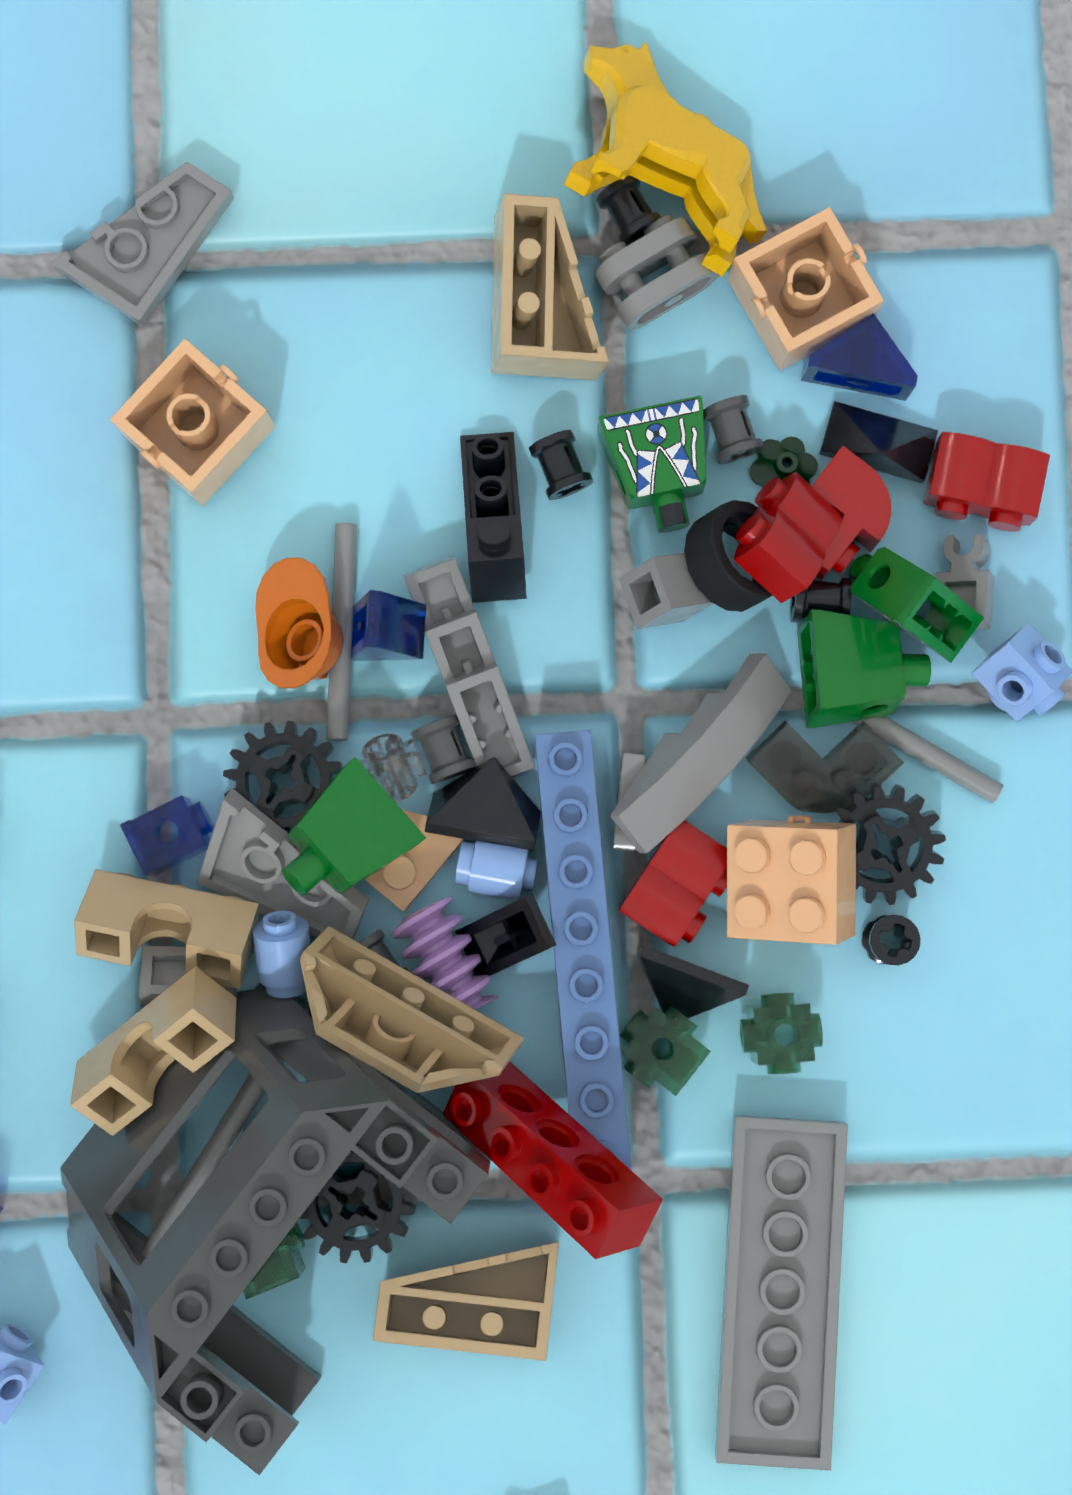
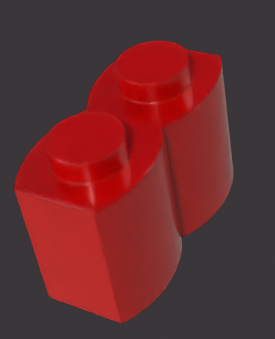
M942 432L935 443L923 504L935 507L934 513L943 518L965 520L968 514H973L989 519L988 525L992 528L1009 532L1020 531L1021 526H1030L1038 517L1050 454L1027 447L995 443L976 436Z
M794 472L782 481L775 477L764 485L755 497V503L758 507L754 515L741 526L736 534L739 544L734 553V561L780 603L787 601L810 586L822 567L825 559V550L835 538L842 523V514L797 472Z
M684 820L662 840L621 903L618 911L673 947L678 944L680 939L690 943L707 918V915L699 910L709 894L712 892L720 897L727 888V848Z

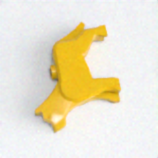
M645 42L640 49L629 44L615 48L590 45L584 58L583 69L588 78L600 89L605 99L607 110L606 125L602 131L599 151L588 159L575 162L564 185L580 195L586 196L617 180H624L625 177L630 175L649 185L683 198L690 218L710 246V250L707 252L701 265L723 277L736 256L737 242L742 236L749 244H757L767 232L754 192L750 151L743 142L713 125L706 116L689 111L679 105L669 95L658 75L649 46Z

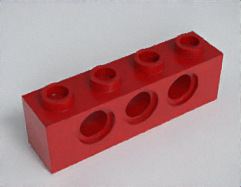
M509 1061L499 1076L455 1085L443 1115L594 1259L641 1245L663 1198L514 1064Z

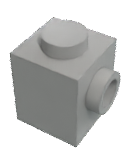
M684 553L652 557L619 578L636 629L683 622L714 604L707 599L694 583L688 571Z

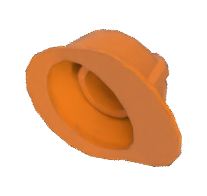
M285 558L274 563L263 575L256 592L255 612L258 632V656L260 669L269 682L279 688L295 689L309 683L312 679L321 680L327 678L328 671L336 664L342 653L344 638L339 622L331 613L329 592L324 576L314 564L303 558Z

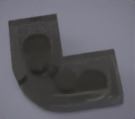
M785 720L746 757L747 761L789 804L802 812L806 810L814 813L836 812L833 808L836 803L849 809L854 805L850 791L856 789L865 799L871 795L872 783L881 785L904 764L864 721L856 726L822 758Z

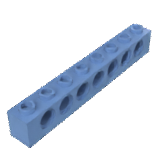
M591 730L536 734L535 749L552 936L556 942V946L553 949L568 1114L632 1171Z

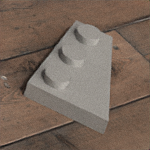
M185 162L135 199V206L112 223L108 224L105 221L90 233L92 237L70 254L66 251L50 263L55 270L144 327L231 204L234 196L229 188L189 162Z
M233 788L223 799L196 884L223 896H236L246 901L259 903V912L264 915L280 910L291 911L308 922L310 936L317 938L330 926L354 940L370 900L354 886L339 894L325 879L319 882L306 895L296 892L282 874V869L301 853L289 839L288 833Z

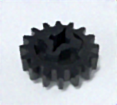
M287 721L284 733L278 734L274 725L269 722L264 725V738L259 740L250 732L244 735L249 745L246 752L237 749L231 750L229 754L239 762L237 769L224 770L223 776L235 781L236 788L234 790L283 830H292L307 810L289 818H277L278 815H281L286 806L300 802L310 807L333 779L332 775L337 774L343 768V764L340 761H327L326 758L334 750L333 745L329 741L320 744L318 747L314 745L318 735L315 729L310 727L300 737L298 736L297 724L293 721ZM291 745V748L288 747L283 756L269 760L261 757L264 752L271 748ZM311 757L316 761L320 771V789L310 784L307 768L311 763ZM290 768H294L291 772V778L297 782L295 789L292 792L288 789H283L279 795H276L278 785L272 781L273 776L277 771L281 774H286ZM250 774L258 778L261 790L257 806L249 790Z
M872 783L871 797L865 799L856 789L850 791L854 805L848 809L836 803L833 808L841 818L839 823H855L858 820L861 825L856 842V890L859 886L863 887V899L866 903L870 904L876 898L877 892H883L887 903L894 905L896 891L901 889L913 899L917 896L916 888L913 884L915 881L920 879L928 884H932L934 881L931 874L927 871L929 863L943 864L944 858L933 850V845L946 841V837L941 831L930 830V826L940 819L938 814L934 810L920 813L919 811L922 809L925 799L919 794H915L907 802L904 801L905 790L898 784L894 785L889 796L884 795V791L878 783ZM876 809H897L909 816L905 818L902 816L893 821L880 817ZM873 823L886 836L893 838L889 843L892 849L891 854L895 859L894 863L878 849H874L877 846V841L874 838L876 834L872 828ZM920 841L917 856L909 867L906 861L910 847ZM874 867L887 871L891 878H872L859 871H866Z
M351 1151L342 1164L350 1162L364 1163L365 1165L361 1172L344 1176L336 1171L320 1191V1195L329 1200L332 1214L330 1222L327 1224L320 1212L318 1195L299 1219L309 1218L311 1223L302 1235L305 1240L317 1235L323 1239L319 1254L324 1256L334 1246L340 1249V1262L347 1263L352 1252L359 1250L364 1263H367L372 1259L373 1246L378 1245L386 1254L392 1251L393 1243L389 1236L391 1232L405 1237L409 1227L404 1221L399 1219L400 1215H413L416 1211V1205L404 1200V1195L410 1193L406 1188L402 1186L400 1189L385 1177L392 1192L393 1203L392 1208H390L389 1204L381 1200L377 1182L382 1174ZM356 1187H359L366 1192L363 1202L369 1208L359 1206L354 1212H351L345 1207L348 1198L341 1192L343 1190L346 1193H352ZM364 1224L373 1229L378 1228L377 1231L365 1236L352 1237L345 1235L349 1228Z

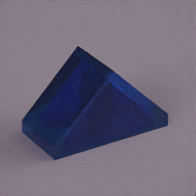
M873 313L812 353L802 371L801 381L906 401L916 387L918 375Z
M369 590L354 605L351 660L423 659L426 604L383 591Z

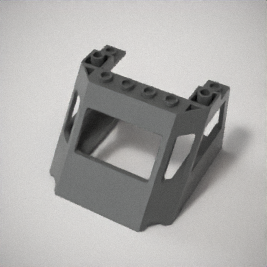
M261 983L254 990L237 992L235 1041L194 1073L177 1060H174L159 1078L154 1090L153 1105L114 1136L94 1124L60 1167L62 1184L66 1189L69 1228L67 1229L68 1247L157 1404L206 1443L212 1437L258 1475L262 1473L299 1424V1421L292 1415L318 1383L321 1375L233 1306L235 1301L351 1151L356 1153L400 1189L402 1186L450 1224L488 1176L491 1160L443 1115V1111L420 1093L410 1090L316 1035L310 1007L297 997H272L266 993L265 986ZM237 1057L268 1094V1100L149 1255L145 1257L140 1251L148 1237L115 1211L228 1065ZM280 1059L306 1078L308 1082H300Z

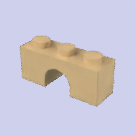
M95 869L74 919L76 955L131 966L137 950L143 943L156 937H171L186 945V973L197 966L218 984L241 989L254 950L252 930L258 923L259 903L246 901L236 896H222L193 890L179 884L169 885L136 878L127 873H112Z
M195 966L77 1060L70 1106L114 1136L153 1105L156 1084L163 1072L174 1060H177L194 1073L235 1041L237 998Z

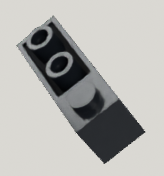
M514 432L460 436L472 603L527 599Z

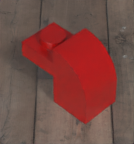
M844 446L840 448L812 484V487L842 514V523L839 531L825 550L824 562L816 576L821 581L831 568L841 574L860 550L852 542L853 540L871 552L885 535L890 523L891 500L884 481L871 466Z

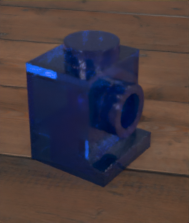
M183 795L133 820L120 824L144 875L157 876L206 851L210 843L208 834L214 830L212 820L200 801L192 804L190 798ZM174 822L178 827V836L173 842L165 843L160 836V830L164 824Z

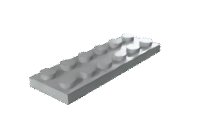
M733 1115L715 1459L717 1463L831 1471L848 1124L845 1122Z

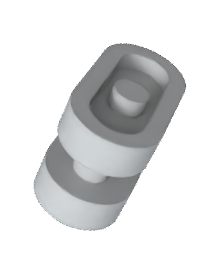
M671 215L663 216L645 229L642 238L628 246L625 242L617 243L608 248L598 258L600 266L596 269L594 276L607 295H612L623 290L627 296L618 306L617 312L629 330L641 328L705 290L719 276L701 265L707 253H701L692 258L688 254L687 250L695 243L697 236L684 217L672 219ZM669 263L672 268L670 271L645 285L642 280L644 277Z

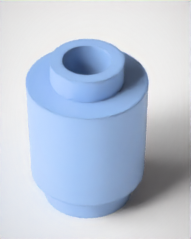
M462 840L455 884L468 886V892L519 900L521 890L533 891L538 859L527 857L528 849Z
M280 910L265 915L262 921L257 923L252 930L258 979L265 986L266 993L272 997H296L306 992L300 958L303 951L311 944L309 925L304 918L296 916L291 911Z

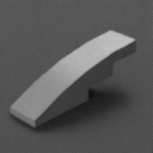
M453 556L403 575L476 767L495 757L511 777L535 768L456 558Z
M766 653L749 654L724 693H707L682 733L664 734L611 813L610 817L639 853L647 854L689 817L722 783L762 736L791 695L792 690Z

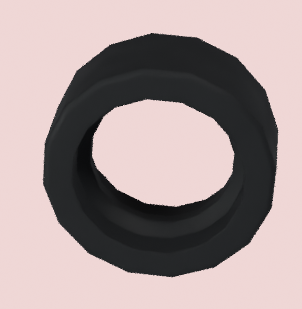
M738 500L722 504L696 520L686 533L684 554L688 571L694 583L710 602L727 611L743 612L773 595L753 577L752 581L743 577L733 567L725 552L722 540L723 532L732 536L739 543L736 539L737 532L754 515L757 506L750 502Z

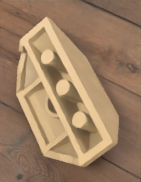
M330 926L303 951L300 958L316 1035L416 1093L499 1076L524 1040V1037Z

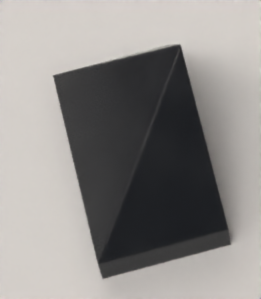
M834 401L819 454L833 458L840 448L844 446L876 471L923 483L938 430Z
M493 757L433 793L425 832L535 851L541 811L499 761Z
M533 893L455 931L457 935L470 934L472 941L464 948L466 955H480L481 962L473 969L475 975L488 974L491 976L556 946V942Z
M640 945L637 952L638 960L669 1026L741 998L747 993L748 984L645 945Z

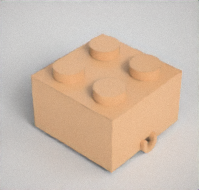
M830 207L735 257L727 279L779 371L871 323L884 302L864 266L867 259L862 247L858 243L851 244ZM853 252H856L858 254V260L855 258Z
M186 339L175 348L110 419L120 433L141 451L140 455L144 459H147L156 469L160 468L202 506L206 504L275 428L267 410L237 385L239 382L238 377L224 364L218 368Z
M792 815L788 816V821L748 819L727 825V938L837 945L855 936L856 823L812 822V816Z

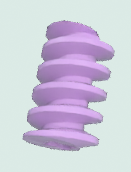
M452 896L403 918L404 921L392 934L395 939L412 938L413 941L401 953L404 959L421 958L422 962L414 969L412 974L421 979H431V985L473 1009L499 998L498 995H480V992L491 981L488 974L471 976L470 972L481 962L479 954H461V951L472 941L470 934L453 935L451 932L463 920L461 914L443 915L442 910L453 900Z

